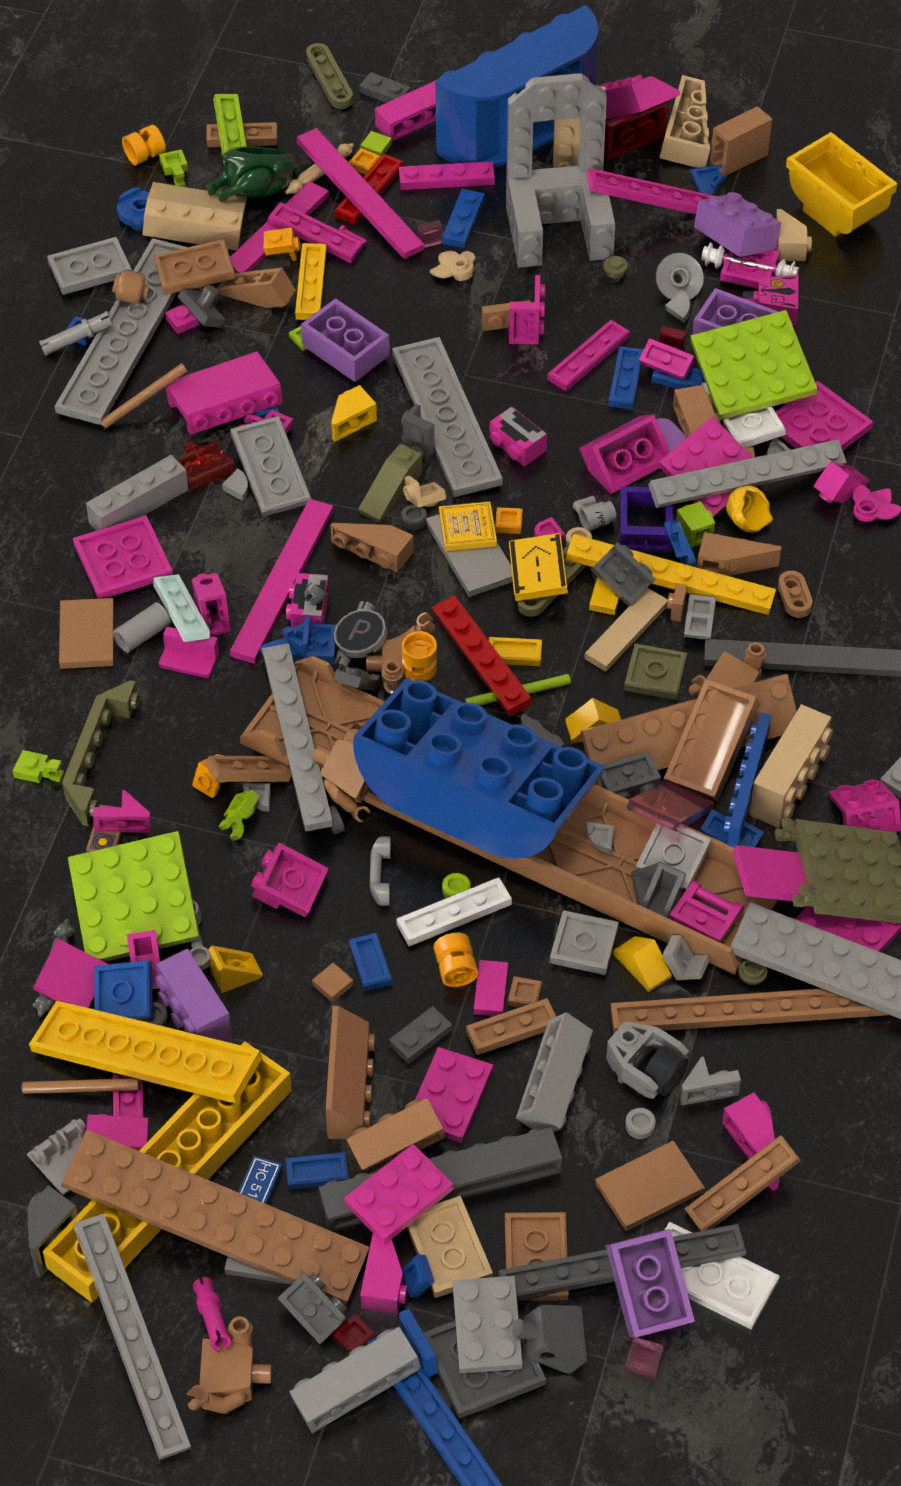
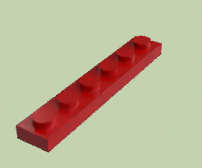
M455 595L432 607L435 617L509 717L533 704L530 695Z

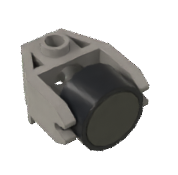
M625 1021L608 1040L606 1060L611 1069L616 1072L618 1081L621 1084L626 1083L643 1096L654 1099L658 1093L662 1096L668 1095L679 1083L688 1066L687 1054L689 1050L680 1041L658 1027ZM655 1047L658 1051L651 1058L644 1073L636 1068Z

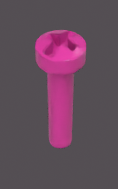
M340 226L339 231L363 242L364 246L366 245L367 240L348 231L346 226Z

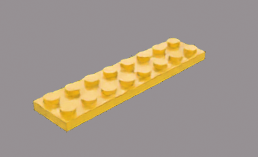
M61 1001L55 1002L29 1043L31 1051L235 1104L262 1059L261 1052L257 1049Z

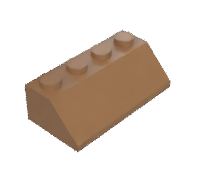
M333 1006L326 1123L328 1139L347 1140L355 1130L361 1127H370V1111H365L366 1103H371L372 1085H367V1077H373V1059H368L369 1051H374L375 1034H369L368 1021L340 1006Z

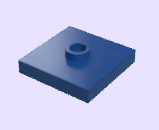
M145 960L94 966V1010L139 1021L153 1019L152 962Z

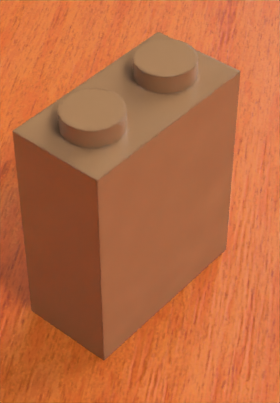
M757 106L714 127L709 164L711 166L722 164V168H719L718 171L725 176L767 156L772 118Z

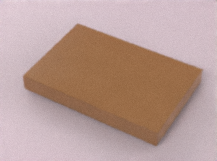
M224 239L153 255L164 295L179 292L182 289H192L235 279L233 266Z
M113 598L60 601V669L114 666Z
M674 1141L595 1179V1185L625 1231L704 1193L705 1188Z
M566 1212L505 1213L506 1269L567 1257ZM568 1291L517 1301L568 1300L569 1293Z

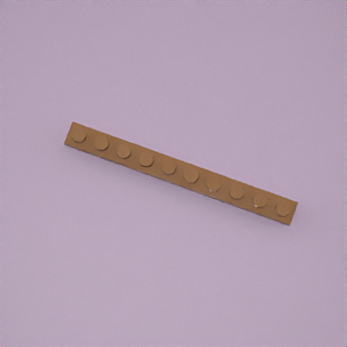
M825 989L611 1003L610 1008L613 1034L625 1021L654 1026L667 1031L889 1015Z

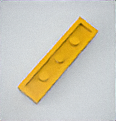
M302 243L295 311L296 320H307L321 310L327 252L326 244Z

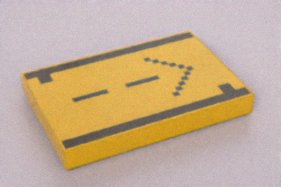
M560 533L509 541L516 601L568 593Z

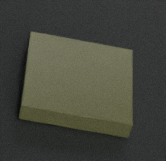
M634 644L624 691L677 700L687 653Z

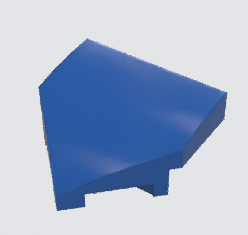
M680 519L664 522L676 557L680 558L682 564L697 568L694 554Z
M307 616L304 618V623L294 628L287 626L282 629L284 637L303 658L315 656L330 663V665H334L336 645L334 631L336 625L310 623V617Z

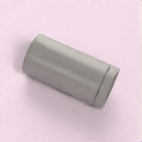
M155 602L113 630V637L118 646L124 652L129 653L169 626L171 620L164 607Z

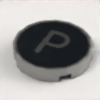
M360 609L350 612L339 621L334 631V639L339 650L344 655L351 658L366 657L367 653L372 651L375 653L382 647L386 641L388 631L385 621L379 613Z

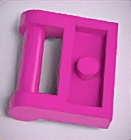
M693 880L670 913L669 919L722 943L734 923L742 915L744 905L738 902L732 903L702 888L701 883ZM697 897L728 914L724 915L716 911L715 909L695 900V898Z

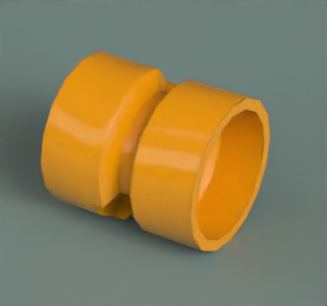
M153 124L141 129L139 134L134 132L122 138V145L126 156L133 165L147 161L149 156L153 158L166 151L162 134Z
M412 632L402 641V670L404 675L410 680L427 681L436 674L437 643L435 638L427 632Z
M447 934L440 937L434 943L433 947L443 984L449 987H461L473 982L478 977L479 973L475 958L472 956L471 943L466 934Z

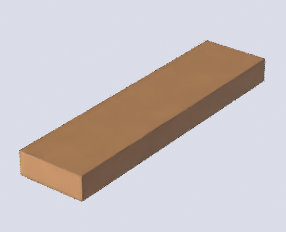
M780 1135L687 1206L685 1210L701 1231L713 1229L801 1160Z

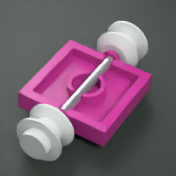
M710 243L708 247H704L701 260L705 261L706 267L710 262L715 264L716 269L724 264L720 274L721 281L758 289L759 279L762 277L798 275L799 267H795V261L791 265H786L785 259H783L777 266L780 251L777 250L739 257L730 250L728 254L725 253L722 245L716 249Z

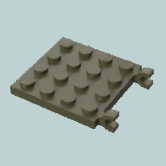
M782 818L781 824L783 829H776L774 831L776 841L790 840L796 842L807 884L800 883L798 886L800 894H793L792 896L795 907L811 906L816 914L901 924V846L896 832L800 819L793 821L789 818Z

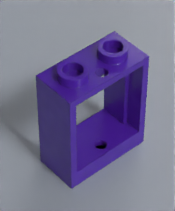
M621 487L620 545H625L634 551L672 552V544L665 527L627 526V507H656L650 488ZM673 504L663 506L665 507V522L673 521Z

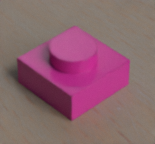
M185 304L165 312L166 320L177 334L199 325V320Z

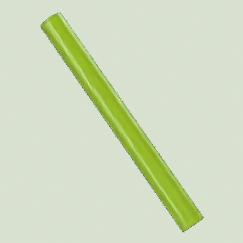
M569 674L523 684L522 686L528 694L569 685L571 680ZM491 692L465 698V702L474 703L479 706L498 702Z

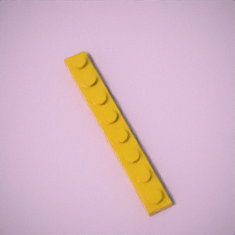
M573 534L566 554V560L594 567L614 545ZM631 550L634 555L633 557L640 564L643 563L648 566L652 571V576L655 578L652 584L674 590L677 583L687 585V593L716 597L718 602L769 615L776 591L774 588Z

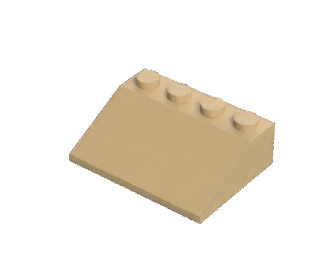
M153 182L144 213L143 236L199 245L224 239L227 249L238 250L247 197L233 195L225 202H220L217 194L210 196L206 190Z

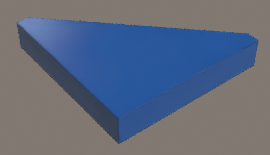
M722 164L691 169L690 175L697 192L709 195L714 194L728 176V174L723 176L718 171L719 168H722Z

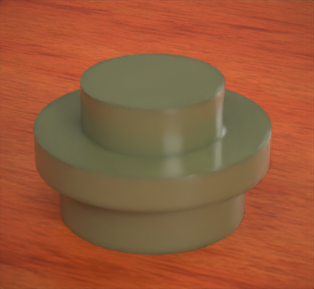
M611 256L604 261L603 268L609 277L620 278L627 271L628 263L622 257Z
M748 959L741 962L738 970L741 980L750 985L762 983L766 979L768 972L766 966Z

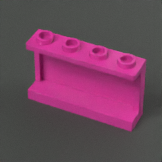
M258 352L177 378L166 386L169 405L171 408L177 406L186 420L187 429L191 435L283 402L280 383Z

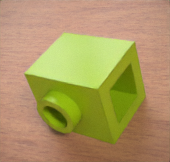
M701 501L677 509V519L681 521L690 547L702 543L704 532L714 534L715 522L710 510L705 509Z

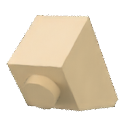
M777 209L776 220L781 222L776 250L780 251L778 261L783 259L785 261H806V253L811 251L812 238L807 237V226L784 210Z

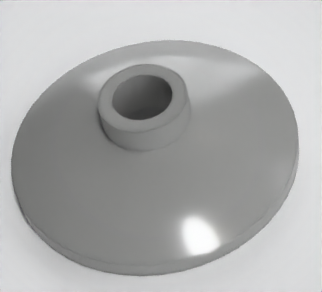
M674 253L665 257L658 265L656 271L657 286L668 299L672 300L683 290L690 300L702 288L704 280L703 271L700 264L692 256L684 253ZM674 275H678L681 278L680 283L674 281Z

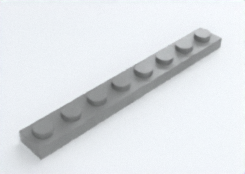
M833 440L651 480L648 485L655 506L659 508L731 492L740 486H758L825 470L830 461L846 464L847 462L839 440Z
M289 643L262 648L305 832L332 827V817L322 776L320 775L319 764L312 759L315 748Z
M101 1214L74 1223L75 1233L159 1460L189 1450L191 1447L105 1215Z

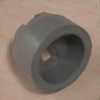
M310 582L305 589L304 596L306 601L311 599V604H319L325 599L327 593Z

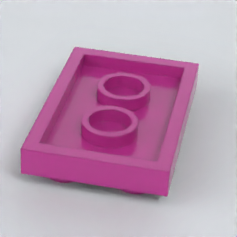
M440 1047L437 1048L415 1100L420 1099L422 1101L426 1098L428 1099L443 1127L447 1139L463 1143L492 1075L493 1064Z
M412 1144L344 1197V1204L385 1245L454 1190V1186Z

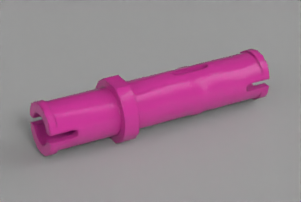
M203 1277V1285H201L199 1279L193 1284V1289L197 1296L196 1304L206 1324L211 1347L216 1351L222 1350L220 1343H223L226 1349L231 1344V1338L228 1335L222 1317L220 1299L214 1291L213 1282L210 1278Z

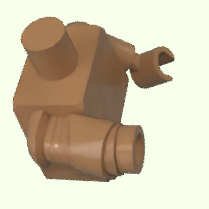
M426 612L418 616L416 620L417 625H414L405 633L393 639L386 640L382 646V656H366V671L382 672V683L388 693L392 694L407 678L402 670L403 639L415 631L432 633L435 629V625L431 622L433 617Z
M758 642L751 643L746 649L743 662L724 651L707 679L730 688L759 681L762 673L761 667L767 656L764 646ZM698 675L692 679L693 685L689 687V693L693 696L699 695L706 678Z
M350 729L342 740L335 742L332 750L319 745L314 751L312 759L324 765L320 775L325 779L324 787L333 802L345 811L351 812L353 819L356 821L364 822L358 818L357 813L359 810L364 809V811L370 814V810L363 805H357V802L362 803L369 786L362 777L354 756L353 739L359 730Z
M241 1316L235 1317L229 1324L228 1335L231 1338V1344L226 1349L223 1343H220L222 1350L216 1351L211 1347L210 1339H203L200 1385H195L187 1392L188 1396L196 1398L188 1403V1407L191 1410H197L201 1406V1408L227 1414L243 1405L244 1402L252 1400L253 1383L271 1384L272 1364H254L251 1342L253 1327L246 1318Z

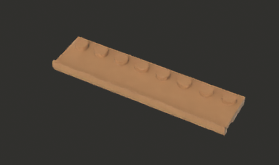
M787 674L733 688L756 696L759 701V706L742 746H746L748 741L753 742V739H750L751 727L753 722L758 723L760 713L771 714L768 739L784 734L797 712ZM698 698L580 730L587 758L603 765L649 751L657 770L668 768ZM599 779L598 786H603Z

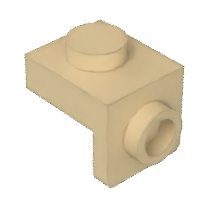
M411 476L405 477L404 495L416 507L434 506L439 501L446 499L445 490L437 483L432 482L420 486L419 482Z

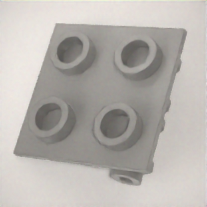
M80 1118L78 1120H71L68 1125L61 1130H57L54 1135H50L47 1140L39 1146H35L32 1151L27 1153V1156L63 1196L70 1190L61 1187L62 1181L86 1132L84 1130L86 1125Z

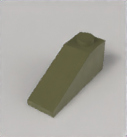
M400 444L386 459L361 503L358 512L380 523L404 496L405 477L411 476L417 481L422 475V454Z

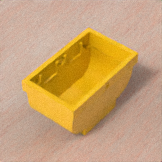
M832 132L787 158L786 167L789 169L790 184L795 195L804 204L803 211L835 237L841 233H850L886 211L890 205L892 195L897 190L898 183Z

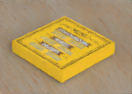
M490 502L439 506L445 552L497 547Z

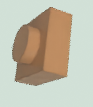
M677 583L675 593H669L667 609H671L670 620L681 622L686 603L687 585Z

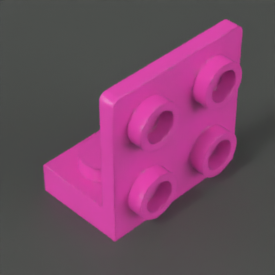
M535 275V302H510L509 344L539 345V334L544 335V320H539V317H544L545 302H540V299H545V284H540V275Z
M867 780L861 785H842L837 790L829 791V798L843 813L844 825L892 832L901 831L899 800L882 782Z

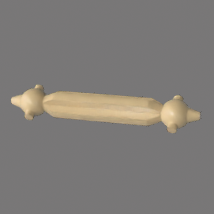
M352 143L341 144L337 151L344 158L350 156L354 145ZM315 163L301 173L297 180L290 181L286 194H297L309 181L313 183L325 173Z

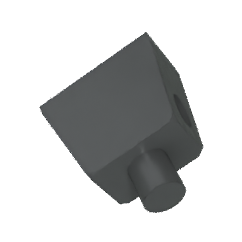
M541 1305L526 1315L524 1320L517 1319L515 1321L513 1336L525 1339L526 1353L530 1360L567 1374H571L587 1362L581 1306Z

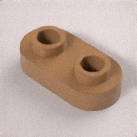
M796 571L782 573L779 577L778 590L787 613L796 618L809 615L812 610L813 600L804 576Z

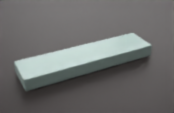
M178 574L155 577L153 586L183 642L210 639V630L181 577Z

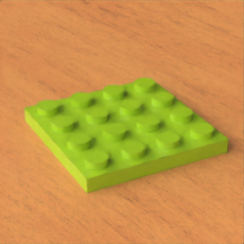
M786 310L690 335L692 347L720 420L817 395V386Z
M178 831L68 857L85 953L103 962L128 957L130 954L127 934L156 930L158 949L200 939L181 837Z

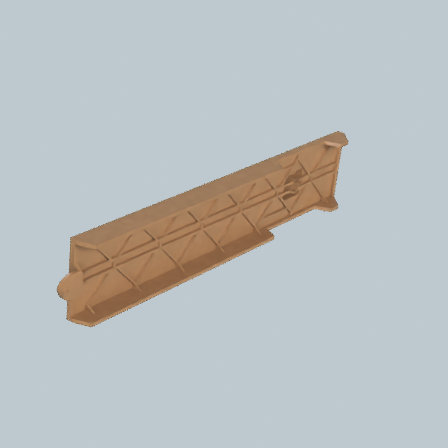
M315 656L297 660L294 663L315 750L319 745L332 750L337 740H342L350 729L360 730L385 702L350 685L334 681L335 672L330 663ZM271 694L241 735L240 743L289 766L275 703ZM318 763V764H319V768H320V772H321V770H322V768H323L324 765L321 764V763ZM596 784L543 851L531 857L520 859L494 856L398 812L383 802L370 787L363 801L666 943H669L672 935H682L693 955L707 954L710 958L709 963L734 975L744 958L735 955L730 947L749 903L751 902L773 910L778 902L776 899L745 896L732 852L734 847L728 846L719 840ZM660 817L712 840L711 846L694 880L701 883L702 888L732 903L738 902L744 905L742 915L734 923L722 943L637 904L631 872L638 870L636 869V864ZM587 822L615 826L611 854L599 851L590 843L586 834ZM697 897L695 898V900L715 909L716 911L724 915L728 914Z

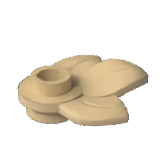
M445 251L438 256L440 265L430 270V274L439 278L454 276L455 280L465 281L473 276L475 255L469 251H465L460 255L455 251Z

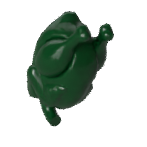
M251 146L234 147L223 154L222 158L225 161L224 169L218 179L206 185V189L210 196L217 194L220 202H225L229 197L236 194L248 198L266 197L288 186L290 183L289 172L292 171L291 178L298 179L302 173L301 163L294 154L280 149ZM224 185H230V187L226 189H220Z

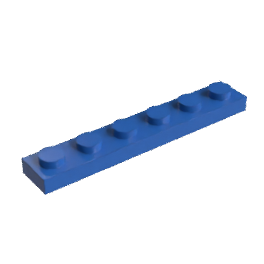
M760 713L758 723L753 722L751 727L750 739H753V742H747L745 757H748V760H742L739 775L743 776V778H737L734 794L738 796L731 799L729 813L732 814V817L727 816L723 833L728 834V846L736 847V845H739L752 798L753 783L758 776L769 735L771 714Z

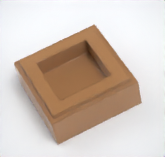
M332 963L312 980V985L333 1003L353 986V979Z
M514 976L508 998V1006L520 1008L538 1002L542 981Z

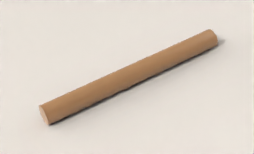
M181 363L104 417L101 424L105 429L185 374L187 369Z
M137 1078L22 1083L23 1094L140 1090V1079Z

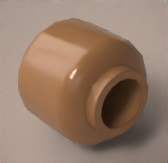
M124 269L120 274L116 273L112 292L115 293L117 300L136 305L140 302L141 298L146 299L149 284L145 283L146 278L144 274Z

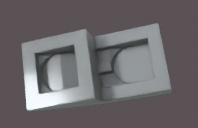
M690 594L684 637L711 639L716 597Z

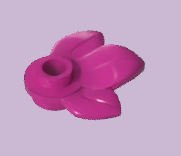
M860 485L853 492L852 498L855 502L853 514L860 521L889 520L897 517L901 512L900 506L891 504L890 489L870 492L867 487Z

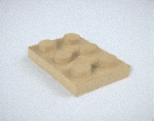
M461 1196L435 1204L406 1227L416 1253L426 1255L435 1281L430 1286L435 1298L453 1292L452 1280L493 1277V1272Z

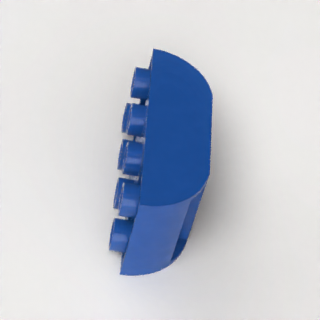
M585 5L569 14H560L551 23L531 33L525 32L520 34L514 42L494 52L487 51L480 55L476 61L456 71L450 70L445 72L435 81L436 153L454 164L493 161V168L507 165L509 97L514 93L519 94L526 88L525 84L535 77L582 73L589 78V82L596 86L598 23L593 12ZM554 120L533 122L532 151L554 140Z
M408 678L398 686L354 735L353 750L358 769L371 790L383 802L398 812L494 856L510 859L527 858L543 851L598 782L605 766L588 759L582 751L576 748L558 746L536 736L535 732L529 727L511 725L487 714L477 704L462 703L437 692L435 687L428 682L413 681Z

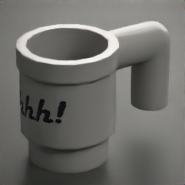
M590 496L573 503V508L579 514L582 527L588 531H593L616 521V511L611 501L596 503L595 497Z

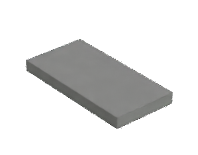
M277 416L231 429L232 439L262 517L306 505L311 496L280 417Z
M439 514L426 518L428 529L468 597L513 582L512 567L498 543L497 547L445 552Z

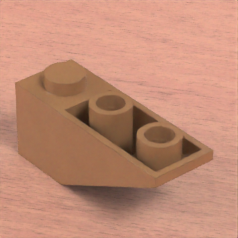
M332 523L330 525L331 542L336 546L345 548L356 553L361 558L369 559L381 567L397 573L414 552L413 535L392 525Z
M704 532L697 568L731 576L778 567L782 547Z

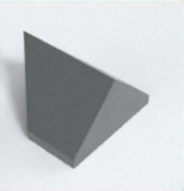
M661 861L631 872L637 904L669 919L670 913L682 896L686 873Z

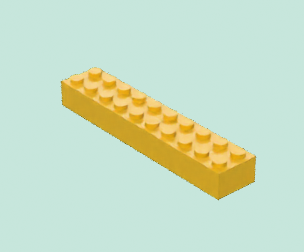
M245 1041L241 1044V1046L255 1049ZM261 1053L262 1059L236 1104L194 1093L141 1148L140 1152L208 1180L292 1091L290 1073ZM91 1200L43 1250L46 1268L91 1303L99 1295L75 1233L74 1223L104 1214L124 1268L161 1230L159 1227L94 1200Z

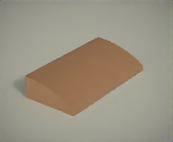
M706 679L664 779L699 796L718 802L759 706L757 697Z

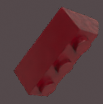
M665 101L642 112L623 115L606 121L604 158L607 161L665 137L669 101Z

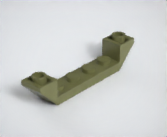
M130 680L96 696L63 778L62 784L65 799L83 826L89 825L93 816V808L99 807V801L95 798L94 788L85 787L86 772L94 764L95 749L101 746L104 726L109 725L111 715L130 719L133 709L138 708L140 693H137L135 681Z

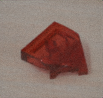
M186 441L184 445L185 451L177 459L186 469L187 484L190 490L235 471L234 462L222 450H218L217 442L204 446L197 445L194 441Z

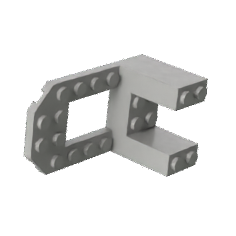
M582 73L532 78L525 84V89L519 94L514 93L508 98L506 209L518 268L542 265V224L581 221L589 260H604L614 256L615 220L609 195L591 192L586 176L589 169L603 171L606 92L599 85L595 86L589 82V78ZM580 118L578 166L532 170L533 122Z

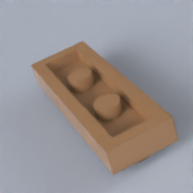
M277 122L243 123L246 146L277 145ZM207 124V147H221L217 124Z
M208 756L205 764L215 782H289L292 775L288 765L268 756Z
M548 998L467 1025L466 1032L476 1054L479 1055L544 1033L548 1021L556 1017Z

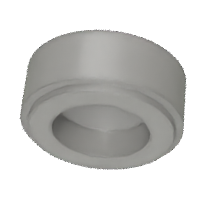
M645 1108L631 1110L626 1117V1131L636 1139L650 1137L655 1130V1116Z

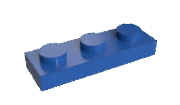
M461 190L443 233L442 244L465 249L484 203L485 193Z

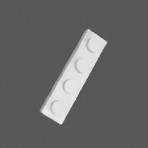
M498 877L397 918V926L408 946H411L510 906L512 898Z

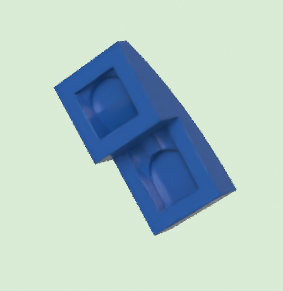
M712 809L699 832L727 844L728 834L723 833L726 817ZM745 821L738 846L755 847L764 832Z

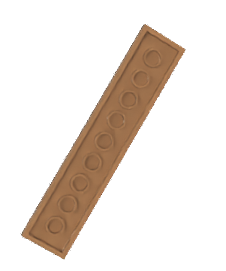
M86 1130L61 1184V1187L288 1282L294 1283L303 1272H306L308 1276L314 1272L326 1285L322 1291L330 1299L335 1295L344 1305L347 1304L369 1250V1247L89 1130Z

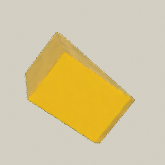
M592 698L567 717L565 724L571 743L583 742L580 730L620 720L621 718L618 709Z
M634 936L613 950V955L648 992H651L672 976L654 939Z
M211 946L208 949L211 972L221 993L258 980L263 976L252 953Z

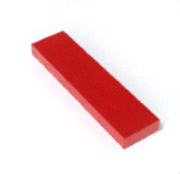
M383 154L363 179L380 196L399 174V167L404 166V161ZM347 197L335 210V217L354 225L363 216Z

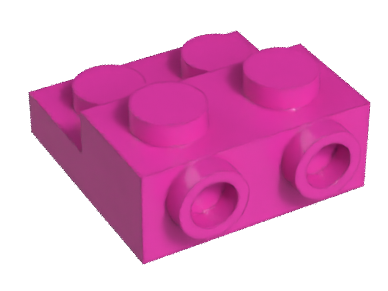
M278 843L273 851L268 849L262 859L261 865L265 866L263 873L259 871L256 873L250 885L255 889L252 897L275 909L282 905L306 917L329 868Z

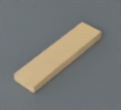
M646 588L585 652V660L606 672L667 608L668 599Z

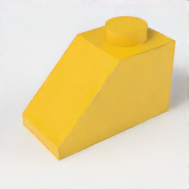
M360 385L338 396L331 421L332 439L334 442L377 421L376 403Z

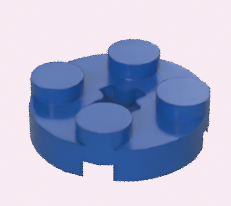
M133 188L124 192L119 197L117 205L119 219L137 231L143 230L144 213L149 192L141 191V188Z

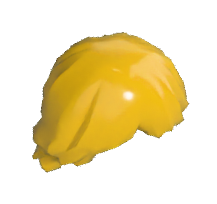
M740 486L729 495L726 503L727 513L734 524L741 530L755 533L769 525L773 520L770 514L769 501L758 488Z

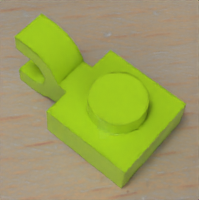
M182 149L159 154L165 176L172 174L175 186L186 187L183 177H185L184 172L188 171V165Z
M22 750L12 771L14 778L40 783L42 777L61 782L65 775L63 770H59L62 765L60 760H49L48 755Z
M252 789L234 796L224 814L226 819L218 826L221 830L232 826L233 832L230 838L233 841L240 839L243 835L244 826L242 819L249 818L255 811V804L260 796Z

